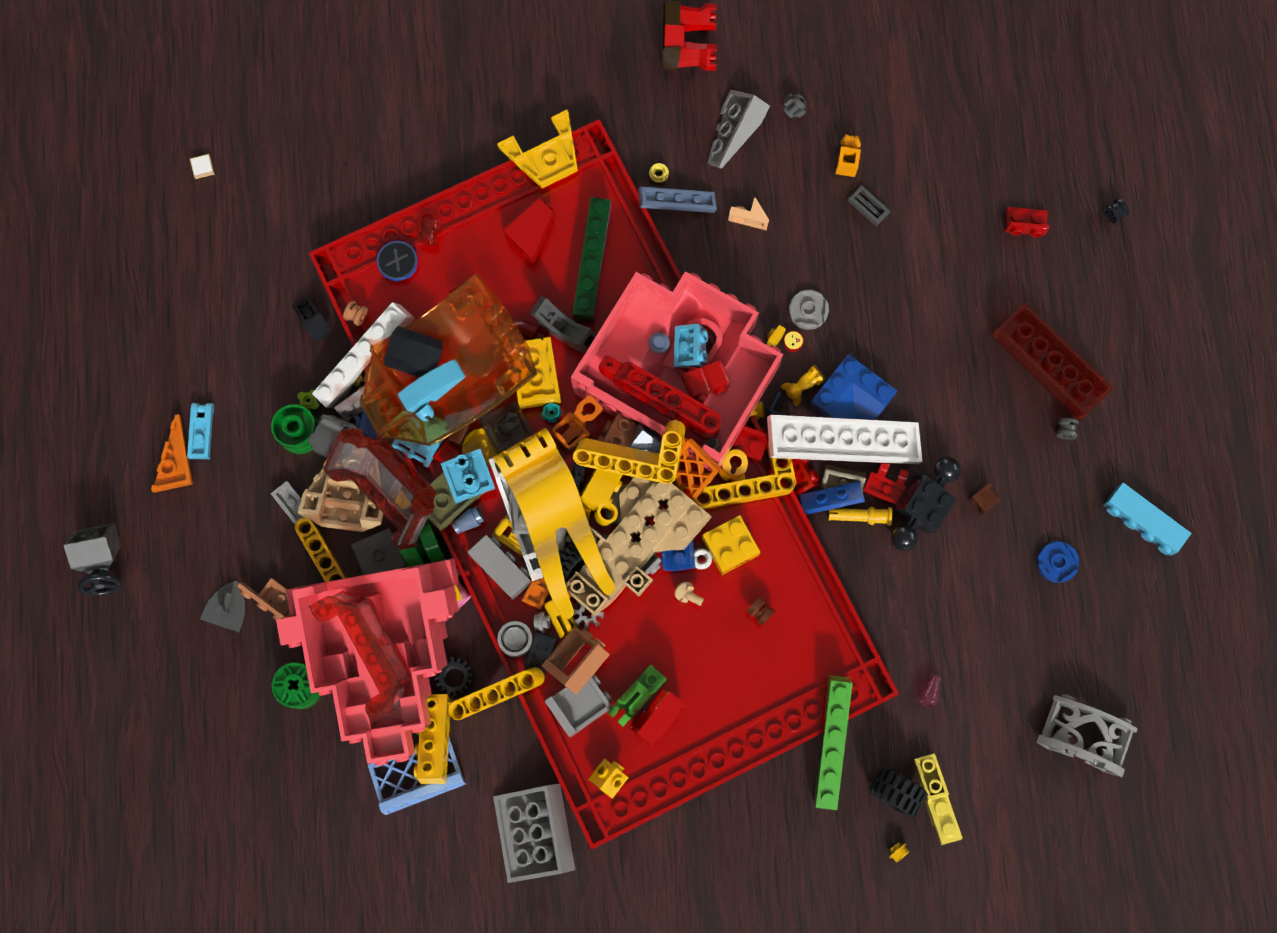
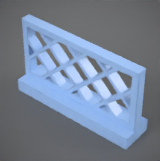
M450 737L448 756L450 753L451 759L448 758V762L453 763L456 772L447 775L446 784H422L417 786L419 781L416 777L407 774L412 763L417 764L418 762L414 760L416 757L415 753L412 754L411 758L409 757V762L404 772L394 768L396 759L388 760V763H392L391 765H383L389 768L384 779L376 776L374 768L379 766H375V763L368 765L379 800V807L384 815L466 784ZM392 770L402 774L397 786L387 781ZM406 776L416 780L413 787L409 790L401 788ZM385 784L394 787L395 790L392 796L384 799L382 790Z

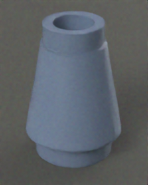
M470 507L452 523V526L456 533L459 534L481 526L485 519L478 507Z

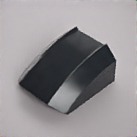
M397 326L392 332L384 356V365L420 378L437 368L443 351L442 341Z

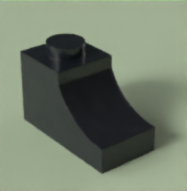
M310 296L292 306L313 341L322 339L327 333L331 332V329Z

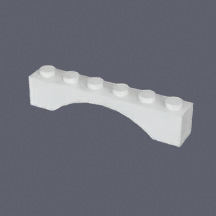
M392 302L312 394L326 408H334L336 404L349 394L354 382L369 362L389 344L397 326L407 328L415 318L402 305Z
M491 458L489 462L511 521L509 498L511 489L501 474L498 465ZM504 458L509 468L512 467L513 464L510 458ZM515 534L531 580L535 581L543 578L530 535Z

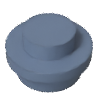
M658 332L650 337L649 347L653 352L664 353L669 348L670 341L666 334Z

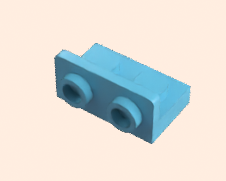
M699 324L675 326V368H702L705 366L708 359L706 352L708 333L704 327Z

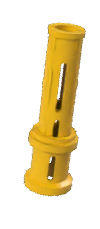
M870 507L868 510L835 508L829 510L828 520L868 522L870 525L885 523L887 526H891L892 508L875 509Z

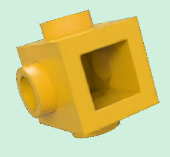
M604 758L588 780L609 797L613 798L628 777L622 773L624 768L617 762L613 761L611 764Z

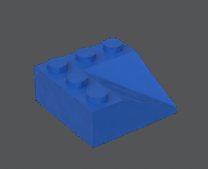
M848 354L812 399L809 407L823 418L876 420L895 396L897 390Z

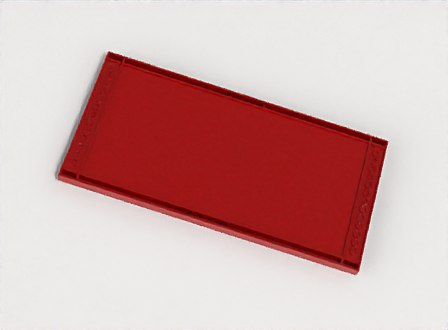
M600 119L572 131L578 171L544 188L537 185L513 161L509 160L309 252L352 346L360 340L393 302L402 305L415 318L407 329L442 341L443 351L437 367L455 359L460 367H462L465 361H468L473 368L478 370H484L488 367L503 330L509 324L523 320L539 325L537 323L538 320L530 312L541 296L547 298L560 312L573 320L574 301L591 197L610 199L611 213L594 323L574 322L589 327L598 334L636 272L649 275L659 285L660 283L665 284L671 289V292L674 291L682 276L647 209L640 208L638 192ZM540 198L543 202L547 201L553 207L554 220L537 260L532 265L507 240L503 230ZM393 241L409 244L413 247L418 259L415 273L410 278L399 282L388 280L382 276L377 267L379 251L384 245ZM459 288L467 291L465 298L458 297ZM351 301L357 302V305L360 307L365 306L368 308L366 318L360 326L355 325L352 320L347 321L343 318L344 311ZM458 311L466 313L464 321L457 319ZM702 326L708 333V341L706 342V352L708 355L715 344V340L709 328ZM541 327L540 331L551 338L561 403L557 404L560 406V410H562V416L556 422L550 423L542 417L544 406L520 409L509 346L499 369L491 377L479 379L467 373L463 380L437 401L429 402V405L434 410V416L430 419V422L436 416L448 423L446 428L448 435L442 445L447 442L463 455L462 446L450 442L449 438L456 422L460 421L461 415L466 408L473 411L472 413L474 414L468 425L470 428L467 434L475 429L489 428L500 436L504 450L546 428L552 436L563 460L570 454L573 457L576 446L571 449L562 446L556 439L553 429L569 412L574 415L577 405L584 400L573 393L571 376L585 354L564 344ZM519 335L516 338H514L512 343L516 342L517 344H519L518 342L528 341L530 339L525 336ZM386 345L369 362L364 371L395 437H397L411 413L406 410L398 393L419 379V377L385 366L384 356L388 345ZM680 368L685 372L689 371L688 368ZM587 403L583 407L582 414L585 416L595 412V406ZM602 411L592 421H586L585 428L590 433L588 439L598 440L600 436L603 437L605 432L602 430L608 420L612 422L615 417ZM750 416L746 422V427L752 429L760 428L755 416ZM565 423L556 432L562 435L569 429V424ZM579 436L572 439L568 445L572 444ZM543 437L540 438L539 441L541 445L543 446V448H546V442L544 441ZM399 443L401 447L410 451L408 447ZM767 445L761 462L748 458V467L744 473L745 480L773 475ZM522 448V451L526 454L528 452L527 448ZM417 452L415 453L416 455L426 460V457L418 454ZM404 453L421 491L444 472L441 462L433 459L427 468L423 466L424 463L415 458L410 459ZM733 456L730 459L732 474L742 464V460L738 456ZM680 461L679 470H686L685 462ZM776 461L777 466L781 468L778 461ZM690 462L692 471L699 472L698 465ZM587 467L585 471L587 473L586 483L581 486L580 492L585 488L595 468ZM489 468L488 470L496 489L485 492L470 506L471 508L478 507L485 521L481 523V526L459 534L456 533L451 523L441 534L453 559H455L458 570L509 677L524 671L529 652L525 656L518 658L506 655L498 645L497 638L500 629L508 622H522L530 629L534 639L536 632L534 629L535 614L546 612L547 616L549 615L544 606L542 610H538L522 602L528 587L512 600L468 554V551L485 535L491 539L494 530L507 515V510L492 468ZM704 469L705 473H711L708 470ZM718 472L707 487L731 483L732 481H725ZM622 475L620 479L623 482L622 485L629 484L632 480L627 475ZM680 475L682 483L688 484L687 475ZM693 476L694 485H701L700 477ZM787 479L780 481L782 487H791ZM767 483L760 484V489L763 492L771 490ZM747 487L739 489L740 494L743 496L750 494V490ZM683 489L684 494L691 498L690 490ZM720 491L718 493V496L723 500L730 497L727 491ZM794 491L787 495L704 510L711 518L694 537V551L699 548L707 550L702 540L703 534L740 515L760 551L758 557L722 576L713 559L710 566L706 569L693 568L675 572L663 570L660 562L661 567L654 574H648L653 581L640 596L626 586L618 597L601 611L604 612V619H596L600 625L597 628L592 623L589 625L590 630L587 631L594 636L592 640L598 638L606 645L603 649L610 654L594 674L601 683L598 685L601 692L607 691L612 698L611 706L618 701L650 665L667 679L624 727L618 721L626 713L625 710L621 709L614 717H611L606 712L570 738L545 703V700L566 688L548 671H546L543 684L518 695L591 850L824 733L828 675L850 677L853 683L848 720L899 695ZM701 494L697 497L698 501L702 504L709 501L707 495ZM660 504V510H662L663 508L666 510V508L662 504ZM601 509V516L604 519L609 520L606 516L605 509ZM591 510L589 526L595 531L609 536L618 525L612 523L608 526H602L598 524L594 518L595 511ZM649 517L646 520L648 522L646 526H649V524L653 526L655 524L653 521L655 517ZM507 526L502 534L508 538L512 533V528ZM639 533L638 535L635 534L633 536V543H635V541H641V538L639 537L641 533ZM498 541L502 545L499 549L504 554L508 551L516 559L514 564L519 569L523 567L529 573L524 558ZM566 542L565 548H568L570 543ZM656 552L655 554L661 559V552ZM698 556V562H705V557ZM682 582H690L694 586L693 593L704 598L702 605L699 606L689 600L687 603L677 600L675 597L677 586ZM550 594L545 603L552 600ZM760 596L765 600V604L768 607H772L775 610V613L762 626L757 623V619L754 616H750L746 612ZM571 597L570 601L573 609L579 610L580 607L576 604L578 601ZM586 609L585 614L582 616H587V619L592 618V613ZM573 616L574 620H577L579 616ZM551 621L550 628L547 629L546 634L557 637L554 651L567 634L564 632L565 636L560 639ZM581 623L578 626L580 631L584 629L585 623ZM585 643L562 672L569 676L592 647ZM529 675V679L533 683V678ZM662 689L669 690L688 707L680 708V714L658 742H653L655 745L653 747L633 732L629 726L643 709L646 710ZM604 758L611 764L613 761L617 762L624 768L622 773L628 777L613 798L609 797L588 780Z

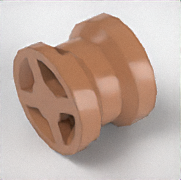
M351 301L344 311L343 318L347 321L352 320L355 325L360 326L366 318L368 308L365 306L360 307L357 305V302Z

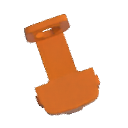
M587 396L577 405L574 415L569 412L560 423L554 426L553 433L562 446L568 449L574 448L581 439H588L590 433L585 428L586 421H592L603 411L602 406L593 396ZM592 403L595 406V412L584 416L582 414L584 405ZM565 423H568L570 427L562 435L556 432ZM579 436L572 444L568 445L572 439Z

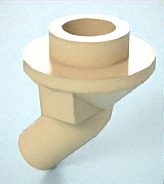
M682 582L675 589V597L681 602L687 603L689 600L701 606L704 598L693 593L694 586L690 582Z

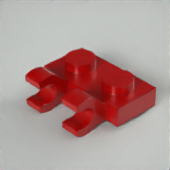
M881 463L877 474L870 473L863 492L896 505L907 488L904 484L909 472L901 469L896 482L885 478L890 464Z

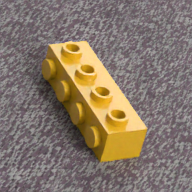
M431 694L427 697L431 724L425 727V731L417 732L419 743L415 745V754L418 756V762L414 765V777H416L420 784H446L450 731L448 709L451 699L447 694Z

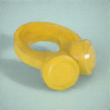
M740 449L729 451L722 464V469L719 471L722 479L725 481L731 480L732 482L745 480L744 473L748 467V457L745 452ZM733 456H738L741 458L742 464L732 474L730 459Z

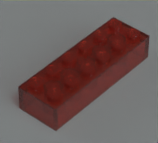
M1026 303L1017 309L992 335L1017 362L1079 421L1087 416L1114 389L1107 380Z

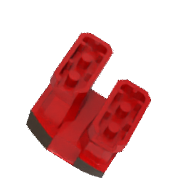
M680 1L664 3L663 70H678V68L697 66L704 71H716V64H713V62H716V54H713V52L717 51V44L685 42V32L698 30L715 31L716 23H713V21H716V13H713V11L717 10V4L706 3L698 8L682 6Z

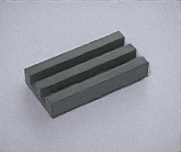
M862 185L847 200L876 227L891 212ZM861 192L878 209H880L883 212V214L879 213L868 201H866L862 196H860L859 193Z

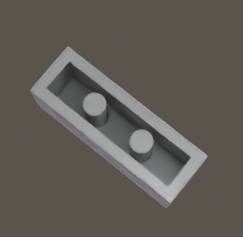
M485 535L468 551V554L514 600L530 585V574L523 567L519 569L514 564L516 559L508 551L504 554L499 549L502 545L494 537L490 539Z

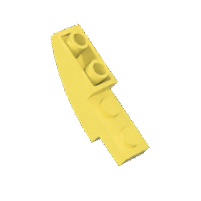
M935 753L914 759L920 786L928 793L925 804L940 844L944 845L962 840V835L948 798L949 793Z

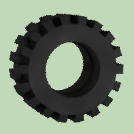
M886 767L879 768L868 788L869 793L873 797L911 818H916L928 796V793L921 786Z

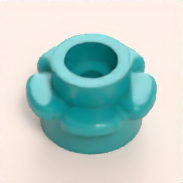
M549 403L544 405L542 412L544 420L554 423L557 419L561 418L562 410H560L558 404Z

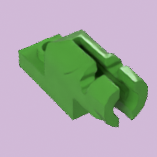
M650 665L607 713L614 717L621 709L625 710L626 713L618 721L624 727L667 679Z

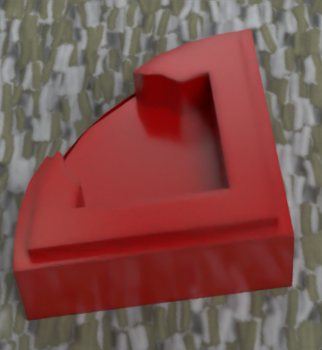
M445 442L432 458L443 463L462 454Z

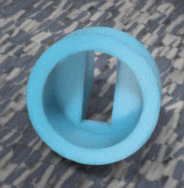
M428 403L415 414L422 421H429L427 415L433 418L434 410Z

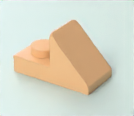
M755 197L751 211L741 206H731L728 221L767 231L769 219Z

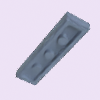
M641 186L638 189L640 208L715 213L717 210L714 192Z

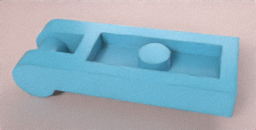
M199 403L191 404L187 454L189 459H210L214 415L213 403H206V405H200ZM205 413L204 418H199V414Z

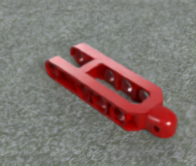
M608 355L603 357L598 367L602 375L612 380L614 385L621 391L668 419L682 422L685 429L705 440L716 438L719 435L721 417L716 411L633 363H621ZM706 424H712L714 427H707Z

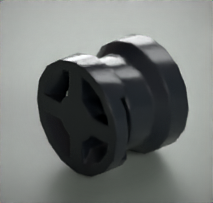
M1120 198L1114 200L1112 205H1106L1103 209L1106 218L1111 223H1117L1121 217H1126L1129 214L1127 204Z

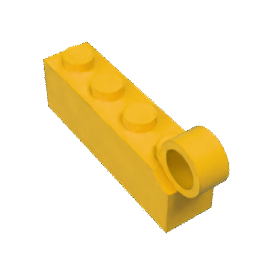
M595 469L583 489L580 499L584 506L595 511L594 518L598 524L608 526L618 516V510L612 504L613 499L610 497L613 492L617 493L623 482L620 479L623 474ZM601 509H608L611 512L612 517L610 520H606L601 516Z

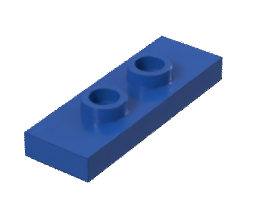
M860 481L799 495L802 509L806 515L865 502Z

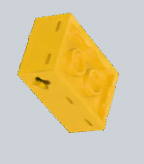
M551 338L518 342L519 344L516 342L509 343L520 409L544 406L549 403H561Z

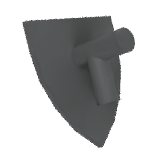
M237 580L223 586L208 600L200 620L240 632L246 613L245 597L239 593L241 589L237 587Z

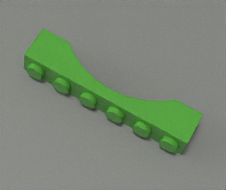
M828 675L823 742L814 793L816 808L837 810L853 684L850 677Z

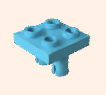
M481 449L459 455L454 459L441 463L456 504L496 489Z

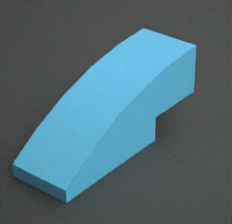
M454 359L423 375L399 392L398 396L407 411L416 413L430 401H437L463 380L466 375L457 360Z

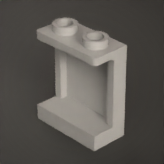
M593 674L577 695L566 687L553 697L551 696L545 700V703L570 738L612 707L610 704L613 702L607 691L601 692L598 687L601 683L595 674Z

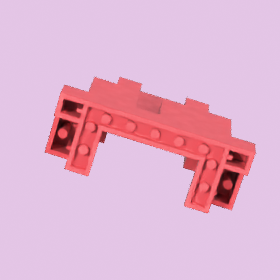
M455 559L299 586L286 590L290 615L276 620L280 644H288L289 648L302 645L311 693L319 692V696L333 693L341 741L349 740V743L352 744L361 742L363 738L367 764L375 763V766L387 764L388 760L396 759V762L409 760V757L415 753L411 730L412 733L425 731V727L431 724L427 697L432 694L429 677L442 672V668L447 666L443 640L448 637L445 620L452 618L453 613L459 611L454 585L459 584Z

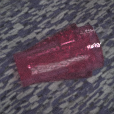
M929 675L925 686L918 696L921 705L935 708L936 704H939L942 680L940 677Z

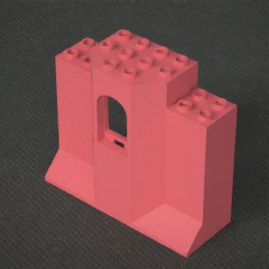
M685 271L674 291L671 292V289L665 284L660 283L659 285L649 275L636 272L572 374L571 382L575 395L582 399L591 395L602 406L603 411L614 417L620 414L638 426L639 424L643 425L662 438L667 423L672 420L621 391L614 385L612 380L601 374L598 368L605 355L621 363H633L688 395L682 380V375L687 372L674 367L675 326L699 324L710 328L716 335V342L707 355L708 359L705 366L722 361L730 381V387L723 394L716 395L713 393L707 395L708 398L700 403L716 411L721 417L720 432L716 438L719 440L722 450L719 453L704 445L707 440L685 429L684 439L689 440L692 438L721 467L735 440L778 370L783 354L780 353L781 351L777 347L762 343L759 337L755 335L750 336L756 326L759 314L756 308L748 303L743 304L739 302L738 298L730 293L725 294L721 292L720 288L715 284H707L697 274H689ZM660 332L668 336L670 345L667 351L655 353L650 349L649 339L653 334ZM688 367L689 371L698 369L696 367ZM706 424L707 427H714L712 424ZM689 447V457L696 458L695 452ZM703 464L704 469L712 473L713 470L707 464Z

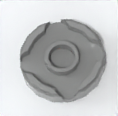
M803 290L791 299L788 308L792 322L805 330L820 327L826 321L829 313L827 300H825L821 293L814 290Z

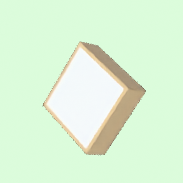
M209 154L190 158L195 179L215 174Z

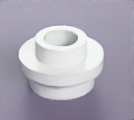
M704 548L694 551L695 567L700 570L708 568L712 562L710 552ZM698 556H704L705 562H698Z

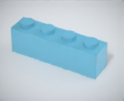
M1125 483L1118 485L1103 505L1107 508L1109 514L1121 518L1128 528L1137 530L1141 533V537L1144 540L1153 542L1158 546V550L1165 555L1171 556L1178 553L1192 534Z

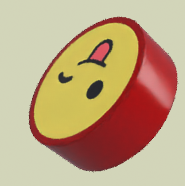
M789 331L783 339L785 349L790 352L799 351L804 343V338L798 331Z

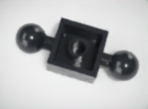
M942 457L936 462L934 466L936 477L934 480L927 475H914L893 508L908 520L906 525L896 527L891 534V542L897 550L903 552L910 551L916 546L918 542L916 531L918 528L923 532H937L957 500L956 497L944 489L946 483L954 482L960 476L961 466L955 458Z

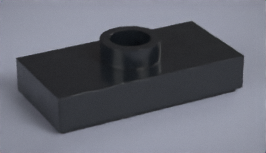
M539 631L535 632L524 671L536 667L543 671L545 677L547 670L542 665L552 654L557 637Z

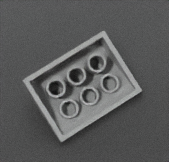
M560 783L493 796L508 883L575 870Z

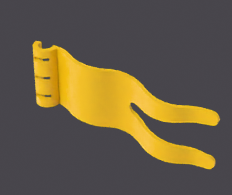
M544 428L492 457L519 505L546 586L562 618L570 619L574 615V609L566 589L556 539V531L559 528L567 530L596 584L605 595H611L615 591V584L602 561L574 479L548 430ZM542 437L547 444L546 448H543L539 441ZM524 447L527 448L530 454L528 458H526L524 452L522 451V448ZM506 457H509L513 464L510 468L504 459Z

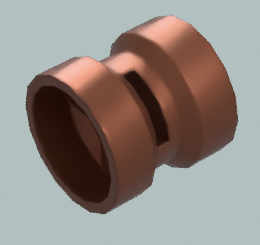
M760 596L746 612L750 616H754L757 619V623L762 626L775 613V610L772 607H768L765 604V600Z

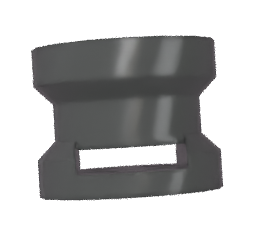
M1069 418L1059 419V430L1056 432V436L1061 439H1077L1076 428L1079 426V421Z

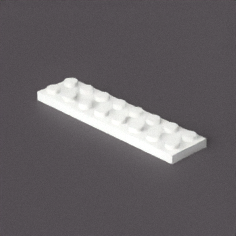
M769 415L767 417L770 458L920 464L923 462L919 423L786 415Z

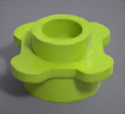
M315 390L307 393H298L297 397L300 400L301 406L308 410H316L319 407L317 398L312 394Z

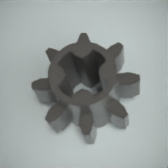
M790 93L784 99L783 110L790 118H800L806 113L805 106L807 102L800 94L792 95Z

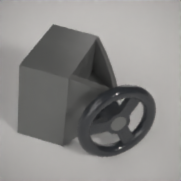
M115 523L73 531L63 545L70 568L90 574V576L79 581V591L91 596H104L118 591L122 586L121 580L116 576L108 574V569L121 548ZM92 582L91 587L86 588L84 586L87 583Z

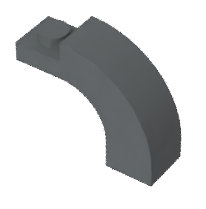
M541 296L530 312L538 320L537 323L548 333L583 354L587 352L597 336L591 328L580 325L565 316L545 297Z

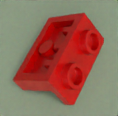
M1007 207L1005 232L1016 236L1031 234L1032 237H1042L1049 230L1047 210Z
M745 424L730 451L740 449L745 452L749 459L761 462L769 435L766 434L767 431L757 427L752 429L746 427L747 424Z
M783 459L777 460L781 468L787 466ZM792 459L796 478V485L793 491L796 497L811 488L819 486L818 474L814 469H811L808 463L810 462L809 459Z

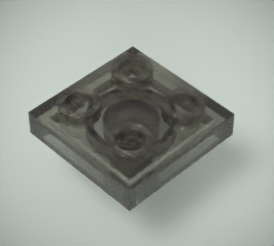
M517 402L480 416L478 419L497 454L534 434Z

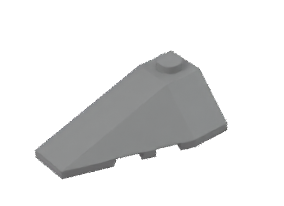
M730 90L720 112L723 117L721 123L717 124L718 136L712 143L707 164L722 169L761 125L770 106L755 95Z

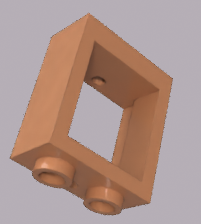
M574 626L543 663L542 667L577 695L610 654L603 649L606 645L598 638L592 640L594 636L586 629L580 631ZM585 643L592 647L569 676L562 672Z

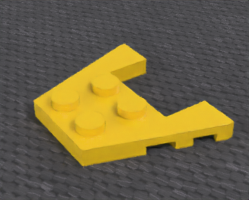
M567 110L551 117V121L559 136L522 153L514 136L497 143L498 148L541 188L578 171Z

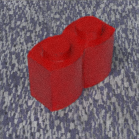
M722 361L708 364L682 375L688 396L698 402L706 400L709 394H723L730 387V381Z

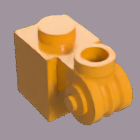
M845 134L840 143L842 146L838 155L835 174L855 177L861 152L858 147L861 146L859 136L854 137L853 135Z

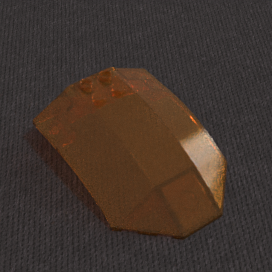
M475 274L441 303L405 327L441 340L443 351L437 367L455 359L466 375L463 380L437 401L429 402V405L434 410L433 418L427 415L429 421H422L414 412L407 411L400 400L398 393L419 379V377L384 365V356L391 336L370 347L372 354L370 364L366 367L364 377L366 384L364 394H361L360 404L378 436L431 446L490 412L538 374L529 346L509 312L481 277Z

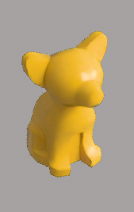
M813 365L799 379L797 384L784 383L781 385V388L786 391L787 397L793 400L794 406H798L801 402L802 391L810 389L814 385L819 386L826 381V378L818 367Z

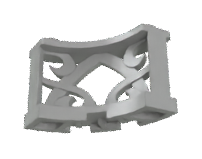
M1062 694V697L1054 695V701L1042 735H1039L1036 743L1046 749L1072 758L1076 754V757L1085 760L1084 763L1102 772L1123 777L1125 769L1122 768V764L1132 734L1137 732V728L1131 725L1132 721L1122 717L1117 718L1101 710L1074 701L1075 698L1069 695ZM1061 706L1072 711L1071 716H1067L1065 713L1062 714L1063 718L1068 722L1067 724L1057 720ZM1080 711L1089 715L1080 717ZM1094 721L1103 735L1104 742H1096L1086 751L1083 750L1082 736L1074 728ZM1104 721L1110 723L1111 725H1109V727H1107V725H1106V723H1105ZM1056 724L1061 728L1051 738L1054 726ZM1116 728L1121 730L1119 736L1115 735L1114 731ZM1070 732L1076 738L1075 744L1069 743L1068 739L1072 736L1067 733ZM1118 738L1117 744H1113L1112 740ZM1098 746H1104L1106 748L1101 749V755H1098L1096 753V748Z

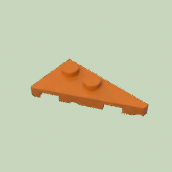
M179 414L175 415L170 426L168 442H165L161 463L157 468L156 481L151 488L154 493L193 484L189 458H187L188 451L182 417Z

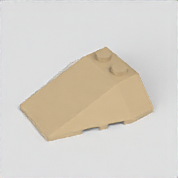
M354 447L346 459L343 457L340 459L341 462H335L327 458L322 470L313 478V483L302 494L298 514L321 527L364 532L381 525L385 510V500L378 450Z

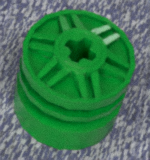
M296 662L286 664L279 668L273 677V695L284 706L300 710L306 709L316 704L321 697L319 692L311 693L305 664ZM294 681L299 682L297 684L299 687L298 690L292 689L294 687V685L292 684Z

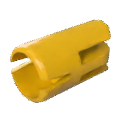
M553 600L544 604L560 639L565 636L564 632L568 634L572 630L571 627L575 626L578 628L573 616L570 619L562 618Z

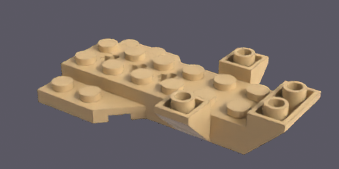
M634 477L619 495L621 522L607 539L603 538L590 527L605 568L615 584V591L611 595H605L591 576L586 564L566 583V589L573 598L594 616L609 606L626 586L640 596L653 581L652 578L641 570L650 557L656 552L684 550L710 520L711 516L672 483L665 484ZM667 500L669 507L666 510L664 508L660 510L661 502ZM649 517H655L653 519V521L655 522L653 526H651L650 524L649 526H646L648 523L646 520ZM639 533H641L639 536L641 538V541H635V543H633V536L635 534L638 535Z

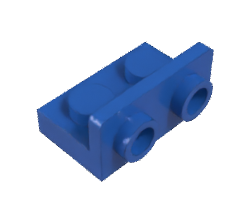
M693 540L684 550L661 552V564L665 571L675 572L696 568Z

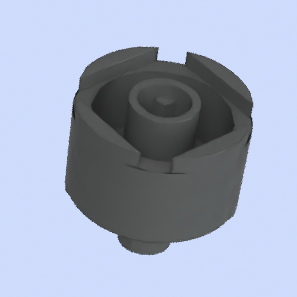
M322 415L315 432L309 437V444L312 445L315 453L335 462H341L340 459L342 457L346 459L356 444L357 438L354 437V431L357 432V428L354 424L334 415Z

